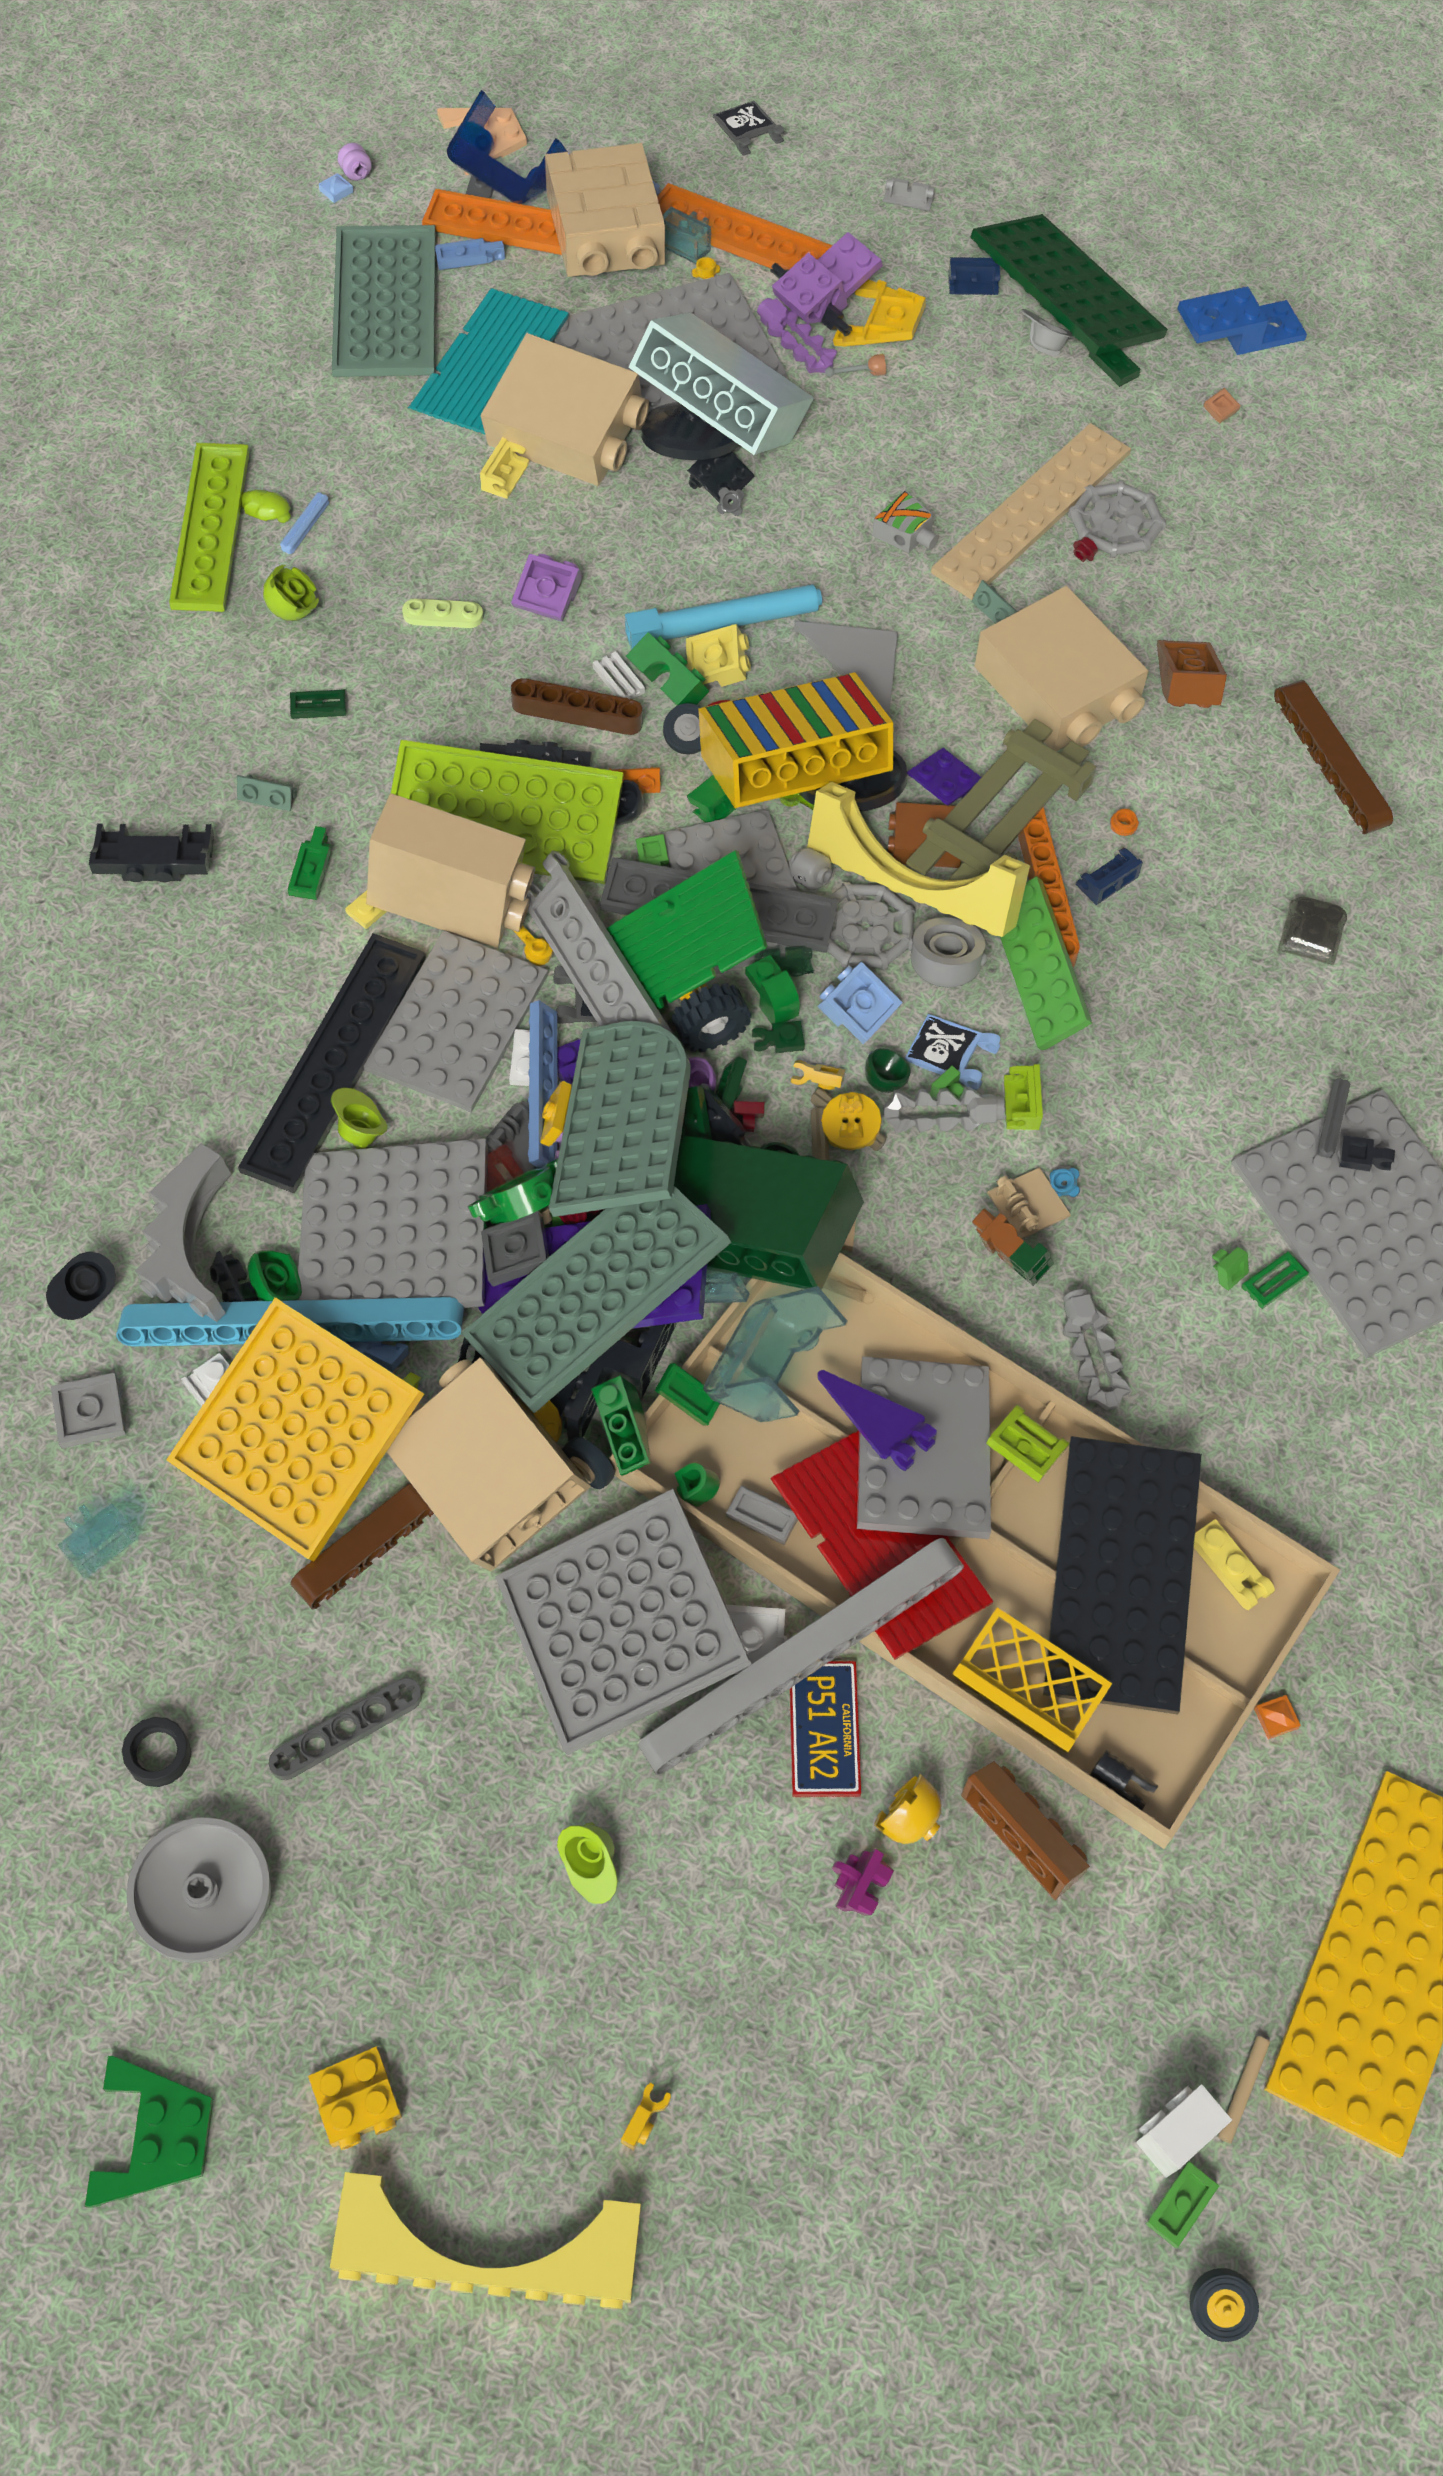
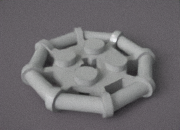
M1124 480L1100 486L1088 485L1076 504L1070 507L1068 511V517L1072 519L1078 533V540L1082 537L1090 538L1099 550L1110 554L1112 558L1121 554L1138 551L1145 553L1149 551L1151 544L1160 531L1166 528V520L1160 514L1155 502V495L1152 493L1147 494L1124 483ZM1116 493H1117L1116 497H1110V498H1104V499H1102L1101 497H1099V496H1105V495H1110V494H1116ZM1091 501L1094 504L1093 509L1085 511V507ZM1147 508L1151 519L1144 518L1142 510ZM1113 517L1121 518V522L1117 523ZM1084 520L1090 522L1091 530L1086 527ZM1143 528L1149 529L1145 536L1141 537L1138 534ZM1104 536L1108 538V540L1106 541L1104 539H1101V537Z
M847 881L843 882L842 887L828 897L838 899V903L845 898L848 900L841 910L836 911L834 919L836 920V930L831 933L827 950L841 963V967L846 968L848 965L855 967L862 962L867 967L885 970L888 969V965L908 950V941L913 938V916L916 911L912 905H907L888 887L884 885L851 884ZM854 895L876 897L874 900H856ZM884 899L886 902H888L894 909L897 910V912L891 913L890 911H888L887 905L882 903V900ZM902 920V934L894 933V922ZM867 922L872 926L868 927V931H863L862 927L857 926V924ZM839 940L845 943L848 951L845 952L834 941ZM886 943H895L887 952H881L882 947ZM855 953H873L874 956H860V955H854V954H855Z

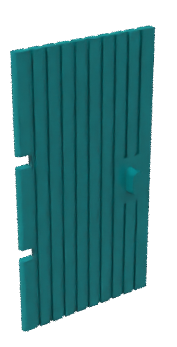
M490 288L463 327L464 331L469 332L468 335L459 333L435 368L441 374L432 373L408 408L454 425L457 424L469 430L472 429L478 433L481 432V434L485 435L481 413L525 334L528 333L552 342L568 319L569 312L560 311L557 308L544 306L541 303L528 301V299Z

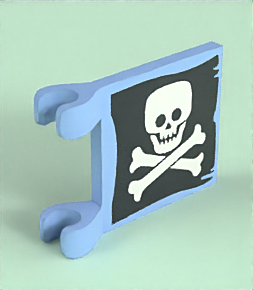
M928 1014L905 1060L940 1075L953 1066L961 1073L960 1083L978 1090L982 1084V1073L975 1069H966L977 1045L983 1050L996 1054L1000 1048V1036L994 1033H981Z

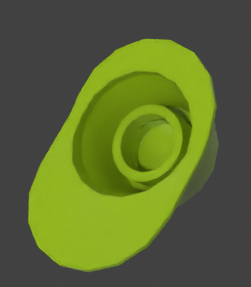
M340 1088L333 1092L331 1102L339 1117L338 1133L344 1140L352 1143L356 1149H366L367 1145L372 1144L378 1135L387 1132L388 1125L386 1121L382 1118L371 1098L363 1092L352 1088Z
M593 1822L586 1823L583 1826L571 1825L563 1829L558 1836L557 1848L572 1886L590 1903L603 1904L611 1900L616 1893L618 1879L612 1861L615 1847L610 1835L601 1827L595 1826Z

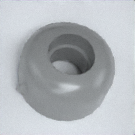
M942 917L930 919L919 925L913 934V938L908 941V949L911 951L910 958L914 971L924 981L938 987H958L972 981L978 975L981 967L987 962V955L984 953L985 939L983 934L974 925L966 924L957 918Z

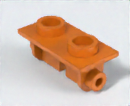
M651 766L650 768L612 770L623 772V780L635 782L641 788L642 793H660V767L654 768Z

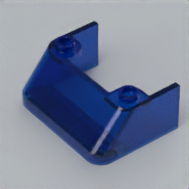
M481 90L447 147V156L454 165L511 202L523 204L547 190L545 156L540 165L534 167L529 172L526 179L489 156L494 146V138L484 126L496 106L487 94ZM555 138L546 154L568 152L560 140Z

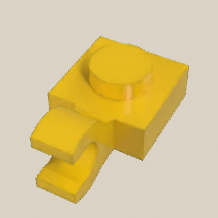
M797 1060L794 1062L793 1067L802 1069L804 1075L802 1077L792 1076L791 1083L802 1085L811 1080V1082L818 1083L817 1086L822 1089L834 1090L835 1087H841L846 1069L816 1064L815 1066L805 1061Z
M652 2083L645 2087L643 2099L621 2138V2144L633 2151L638 2143L646 2144L654 2128V2125L649 2122L652 2114L665 2110L670 2103L671 2094L666 2092L661 2102L656 2103L651 2100L650 2094L654 2089V2084Z

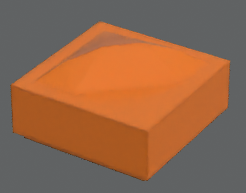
M1287 1695L1256 1705L1254 1708L1268 1740L1297 1730L1301 1726Z

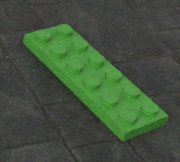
M1036 876L1026 882L1016 927L1005 936H1000L1037 1048L1047 1050L1092 1024V1020L1043 881Z

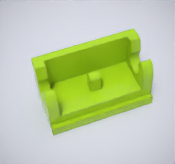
M1040 1064L1009 1067L1010 1075H1004L1006 1129L1039 1130L1043 1118Z

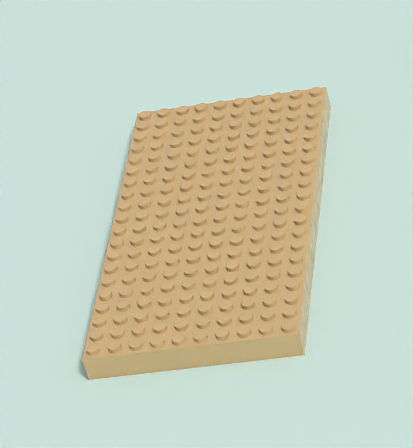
M839 1253L828 1277L842 1282L844 1285L847 1284V1286L850 1285L858 1290L869 1293L865 1295L863 1303H860L859 1300L845 1297L843 1294L825 1289L824 1286L820 1293L751 1278L681 1367L723 1398L709 1425L702 1426L659 1395L644 1414L651 1463L624 1476L620 1475L613 1454L610 1457V1463L613 1466L616 1477L650 1500L674 1489L691 1528L820 1616H824L851 1596L817 1548L819 1543L825 1541L823 1536L820 1534L811 1539L798 1520L787 1542L783 1545L726 1516V1512L741 1485L791 1509L770 1478L858 1431L856 1426L817 1378L818 1371L825 1370L861 1386L862 1357L989 1366L990 1436L1015 1406L1019 1405L1025 1410L1024 1414L1058 1439L1064 1438L1070 1442V1437L1074 1436L1132 1445H1144L847 1256ZM1069 1446L1039 1483L990 1447L989 1539L948 1536V1538L993 1599V1604L894 1660L875 1631L859 1642L1165 1849L1340 1569L1199 1480L1195 1533L1216 1519L1262 1576L1267 1577L1272 1582L1275 1591L1267 1598H1259L1257 1605L1250 1610L1244 1609L1194 1549L1179 1714L1100 1703L1069 1752L1066 1753L952 1675L997 1607L1046 1640L1049 1639ZM691 1463H698L714 1471L720 1480L717 1494L699 1507L682 1500L677 1492L678 1482L674 1473ZM1247 1580L1242 1583L1245 1588H1252V1585ZM998 1618L991 1629L994 1643L1014 1639L1011 1625ZM1016 1629L1018 1638L1027 1636ZM989 1634L981 1645L990 1643ZM1034 1640L1019 1642L1023 1662L1043 1658L1039 1643ZM1015 1643L995 1647L999 1666L1019 1663ZM992 1648L977 1650L970 1662L981 1670L995 1667ZM1044 1662L1024 1666L1028 1685L1044 1683ZM1020 1667L1000 1671L1003 1685L1009 1689L1024 1686ZM997 1671L987 1673L998 1681ZM1043 1687L1029 1690L1033 1705L1038 1708L1053 1706L1051 1696L1043 1695ZM1025 1691L1015 1692L1027 1700ZM1055 1697L1057 1705L1077 1701ZM1091 1703L1082 1704L1084 1714ZM1078 1705L1058 1709L1061 1723L1074 1731L1081 1720ZM1054 1710L1045 1711V1713L1056 1719ZM1106 1749L1111 1752V1755L1119 1758L1118 1760L1123 1761L1129 1767H1133L1158 1785L1154 1793L1146 1791L1132 1779L1125 1786L1126 1789L1143 1799L1146 1803L1143 1810H1140L1116 1794L1114 1790L1099 1782L1097 1778L1089 1775Z

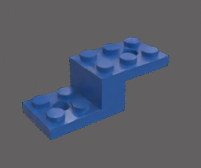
M1248 286L1179 301L1178 311L1197 344L1227 337L1237 355L1304 341L1307 336L1306 331L1287 300L1259 306ZM1268 323H1276L1277 325H1279V327H1275L1274 325Z

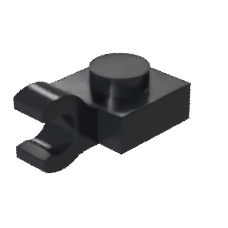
M1343 1135L1339 1167L1370 1172L1373 1164L1380 1170H1391L1392 1162L1394 1163L1395 1150L1374 1148L1373 1139Z

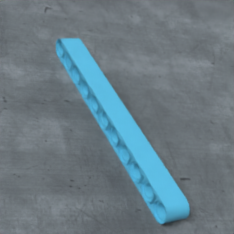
M451 1297L282 1301L343 1342L451 1340L459 1337L461 1334L464 1306L456 1298ZM272 1301L219 1302L226 1314L217 1322L207 1315L204 1317L199 1316L193 1311L189 1303L131 1304L125 1306L122 1310L116 1337L122 1344L133 1347L244 1344Z

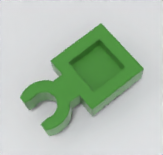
M663 834L635 839L639 862L658 866L669 865Z

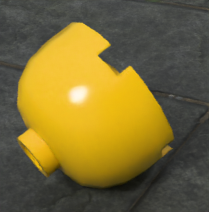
M919 1774L918 1778L916 1776L912 1777L894 1795L896 1798L888 1808L889 1814L886 1815L882 1810L875 1820L874 1826L892 1841L912 1844L922 1837L928 1841L940 1828V1825L936 1822L941 1814L940 1796L934 1786L922 1774Z

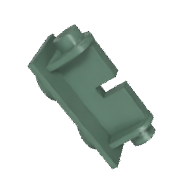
M984 580L981 581L971 602L995 624L1018 612L996 592L994 586H989Z
M237 775V800L291 811V801L297 796V788H294L292 784L288 783L285 785L253 778L252 775H247V777Z

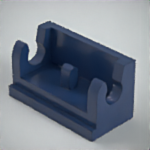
M950 257L948 270L949 294L998 295L1000 265L996 264L992 258Z
M1123 847L1119 850L1120 854L1116 855L1113 860L1091 874L1083 873L1080 875L1082 879L1076 881V886L1095 905H1098L1139 877L1143 862L1137 859L1128 849Z

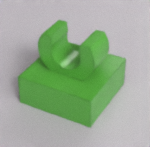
M951 1066L932 1083L930 1095L936 1098L939 1089L948 1088L957 1098H960L964 1090L959 1084L961 1073Z
M1239 1247L1230 1254L1224 1249H1219L1212 1255V1258L1218 1261L1213 1267L1218 1271L1219 1284L1228 1291L1249 1273L1248 1253Z

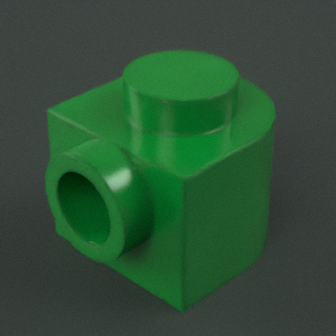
M698 1463L688 1464L674 1473L678 1482L677 1492L680 1498L696 1507L712 1499L719 1490L720 1480L718 1475Z

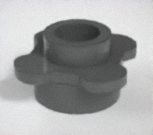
M726 487L721 488L718 493L720 504L717 505V511L720 514L732 513L734 516H739L742 513L741 500L744 498L743 491L740 489L736 491L728 490ZM729 499L733 500L732 504L728 503Z

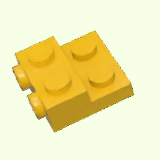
M377 2046L308 2076L330 2145L333 2148L336 2146H340L341 2150L351 2148L362 2142L361 2135L373 2130L376 2135L390 2131L397 2126L395 2121L402 2118Z

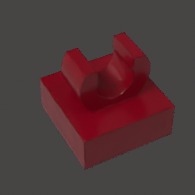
M734 1101L733 1115L736 1118H742V1125L746 1132H754L755 1118L764 1117L765 1102Z

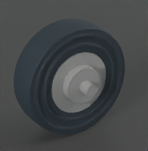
M688 703L674 707L665 717L663 735L666 743L674 751L686 755L701 751L698 708H701L700 706Z

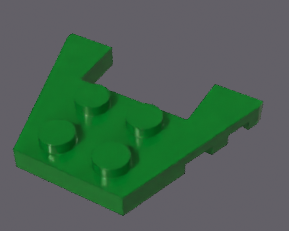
M108 2056L103 2090L105 2092L141 2093L130 2169L128 2173L90 2171L85 2207H98L102 2204L203 2177L214 2099L115 2056Z

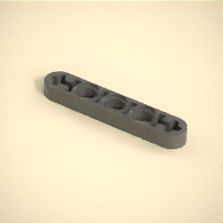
M411 1678L399 1679L278 1747L269 1757L268 1764L272 1774L280 1780L292 1779L414 1710L422 1700L419 1684ZM406 1687L408 1691L414 1689L415 1691L411 1694L412 1700L407 1702L402 1698L394 1702L397 1709L392 1712L390 1703L385 1697L391 1695L392 1701L401 1696L400 1690ZM373 1704H381L386 1708L384 1717L379 1720H371L367 1716V1710ZM343 1721H351L356 1725L354 1734L347 1738L337 1734V1727ZM321 1738L325 1741V1748L320 1754L312 1755L306 1751V1746L311 1739ZM300 1747L301 1753L307 1761L301 1763L300 1758L297 1757L290 1762L291 1769L287 1771L282 1767L276 1769L280 1765V1757L285 1756L287 1759H291L297 1756L294 1748Z

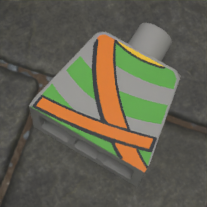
M906 490L874 518L872 536L908 553L919 543L931 550L939 538L938 535L932 532L933 514Z

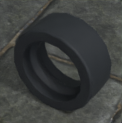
M151 1717L141 1720L130 1729L124 1738L122 1747L124 1764L135 1780L146 1786L153 1787L171 1784L181 1777L190 1763L192 1752L189 1739L176 1722L164 1717ZM157 1732L170 1735L175 1740L177 1746V1753L173 1762L159 1771H148L141 1767L136 1755L140 1742L148 1735Z

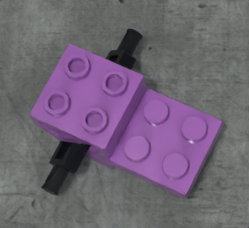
M847 232L819 259L814 258L808 252L791 269L786 270L779 266L778 263H774L771 266L773 269H770V272L778 277L779 280L772 285L774 295L807 324L822 322L828 329H838L844 336H848L851 333L850 331H852V327L842 320L844 314L841 312L848 305L846 299L883 266L882 260L852 234Z

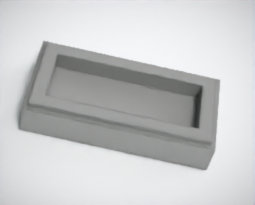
M742 1485L726 1512L728 1518L783 1545L787 1542L798 1521L791 1509Z

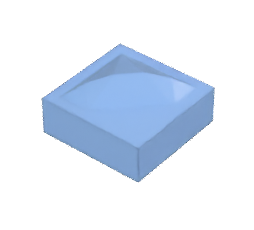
M337 173L319 183V190L335 203L353 193V186Z

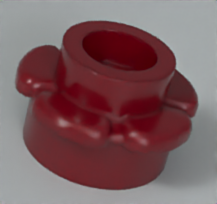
M1082 537L1073 544V553L1076 558L1082 562L1094 560L1093 557L1098 552L1094 541L1088 537Z

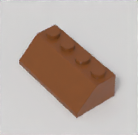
M993 1761L973 1773L967 1779L961 1796L1056 1901L1087 1872L1090 1867L1087 1864L1088 1859L1077 1845L1073 1844L1071 1846L1062 1836L1064 1832L1052 1818L1047 1819L1039 1811L1040 1806L1037 1800L1030 1793H1023L1015 1784L1016 1779L1011 1771L1005 1766L1000 1767Z

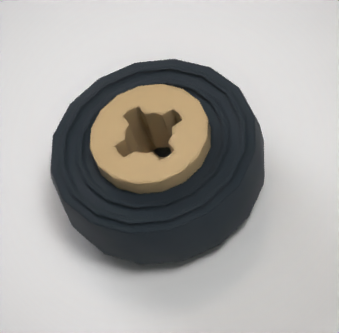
M576 1436L564 1445L562 1450L591 1487L602 1489L613 1480L615 1471L605 1454L593 1443L583 1437Z

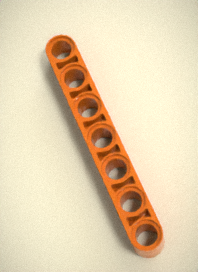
M1042 808L1018 835L1024 862L1030 865L1028 878L1031 880L1037 876L1043 881L1074 968L1080 945L1045 811Z

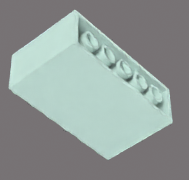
M691 312L651 320L629 366L631 370L753 455L789 444L814 399L810 394Z

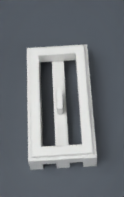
M616 651L611 653L610 658L607 656L603 657L600 663L598 661L593 662V669L615 696L634 699L645 693L644 685ZM613 663H615V665H616V666L619 668V670L624 674V676L628 679V681L632 684V686L627 682V680H626V679L623 677V675L618 671V669L614 666ZM605 667L608 668V670L612 673L616 680L625 689V691L628 693L627 695L623 693V691L619 688L615 681L606 672V670L604 669Z

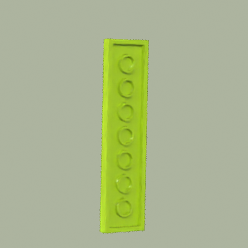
M196 443L169 600L171 610L225 612L242 505L241 497L244 492L250 453L248 445Z

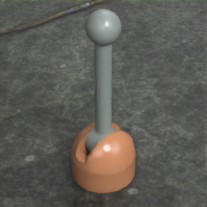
M884 354L874 355L867 364L842 368L828 367L825 369V375L832 377L837 373L866 369L875 376L886 375Z

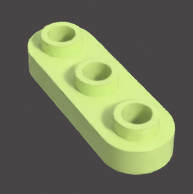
M410 599L402 607L404 620L412 625L474 628L483 621L482 607L475 602Z

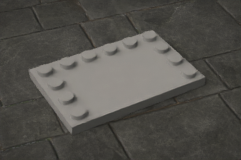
M862 1357L860 1387L923 1415L925 1423L934 1427L937 1430V1434L932 1438L936 1441L935 1445L927 1452L916 1444L912 1436L905 1442L912 1446L916 1453L911 1457L914 1460V1464L906 1471H903L895 1464L891 1456L887 1459L880 1458L859 1431L857 1529L989 1539L991 1534L990 1446L986 1444L990 1437L989 1366Z

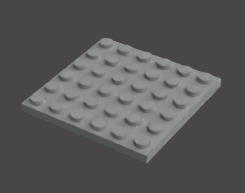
M486 1139L314 1153L305 1169L298 1269L302 1294L298 1300L451 1297L456 1298L464 1308L484 1306L485 1255L481 1231L486 1229V1222L482 1221L479 1216L473 1218L467 1206L479 1200V1196L487 1193L488 1144Z
M674 1489L495 1576L563 1751L567 1755L752 1665Z

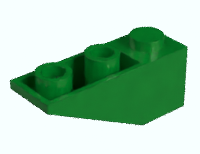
M620 1375L592 1388L620 1475L624 1476L650 1464L651 1459L645 1415L636 1387Z

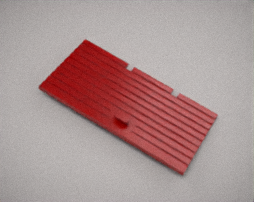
M858 1430L848 1437L822 1449L820 1452L792 1465V1467L777 1473L770 1479L811 1539L820 1534L823 1536L825 1541L819 1543L817 1548L851 1597L940 1538H944L964 1565L961 1572L875 1630L889 1653L896 1660L914 1648L933 1639V1637L952 1628V1626L990 1606L994 1601L948 1536L857 1529Z

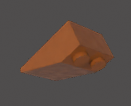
M1158 640L1157 652L1161 686L1167 703L1177 707L1185 706V704H1196L1203 708H1209L1212 705L1221 706L1227 674L1211 643Z

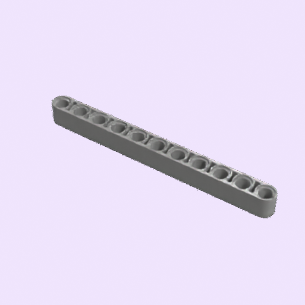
M944 1538L935 1540L646 1735L638 1743V1747L656 1775L668 1771L961 1572L964 1565Z

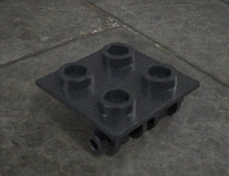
M733 452L712 459L697 460L687 470L691 474L689 477L690 487L696 489L703 486L719 503L720 496L718 493L721 488L726 487L728 490L733 491L737 489L742 490L755 477Z

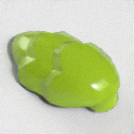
M251 490L242 493L241 506L244 508L245 514L263 521L277 519L280 523H286L290 520V505L281 494L266 490Z

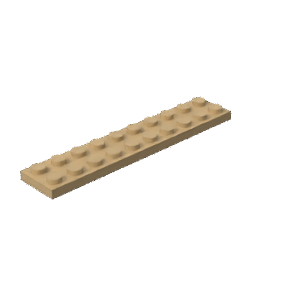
M1090 423L933 565L931 573L972 600L982 580L988 585L993 582L1069 511L1070 507L1076 504L1085 492V487L1088 485L1096 486L1130 455L1131 448Z

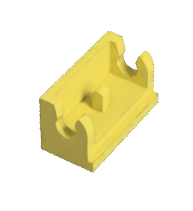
M502 437L480 472L481 490L508 499L529 465V459L518 456L515 452L524 454L526 449Z

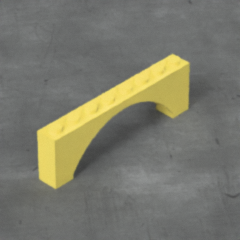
M833 782L816 791L807 848L824 854L830 859L831 863L840 866L845 871L854 872L870 882H877L888 887L893 892L907 895L918 903H925L937 908L943 914L953 915L962 919L966 924L976 925L987 930L991 935L1003 937L1016 927L1030 865L1003 855L990 865L989 871L969 879L940 880L921 875L897 861L877 841L859 811L855 801V791Z
M345 2172L330 2263V2268L333 2271H339L338 2279L361 2281V2274L376 2275L375 2283L398 2285L399 2278L413 2279V2287L423 2289H435L436 2282L450 2283V2291L460 2293H473V2286L487 2287L488 2295L497 2297H510L511 2290L526 2292L525 2299L534 2301H547L548 2294L563 2296L562 2303L572 2305H585L586 2298L601 2300L600 2307L609 2309H622L623 2302L631 2303L641 2204L604 2200L603 2210L591 2224L557 2251L539 2260L520 2266L480 2268L448 2259L430 2249L415 2237L403 2224L384 2192L385 2179L382 2176Z

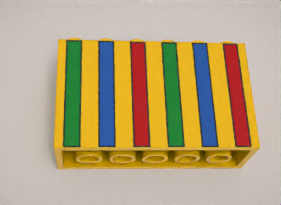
M855 672L698 708L701 757L734 808L822 788L830 782L839 784L893 770V721Z

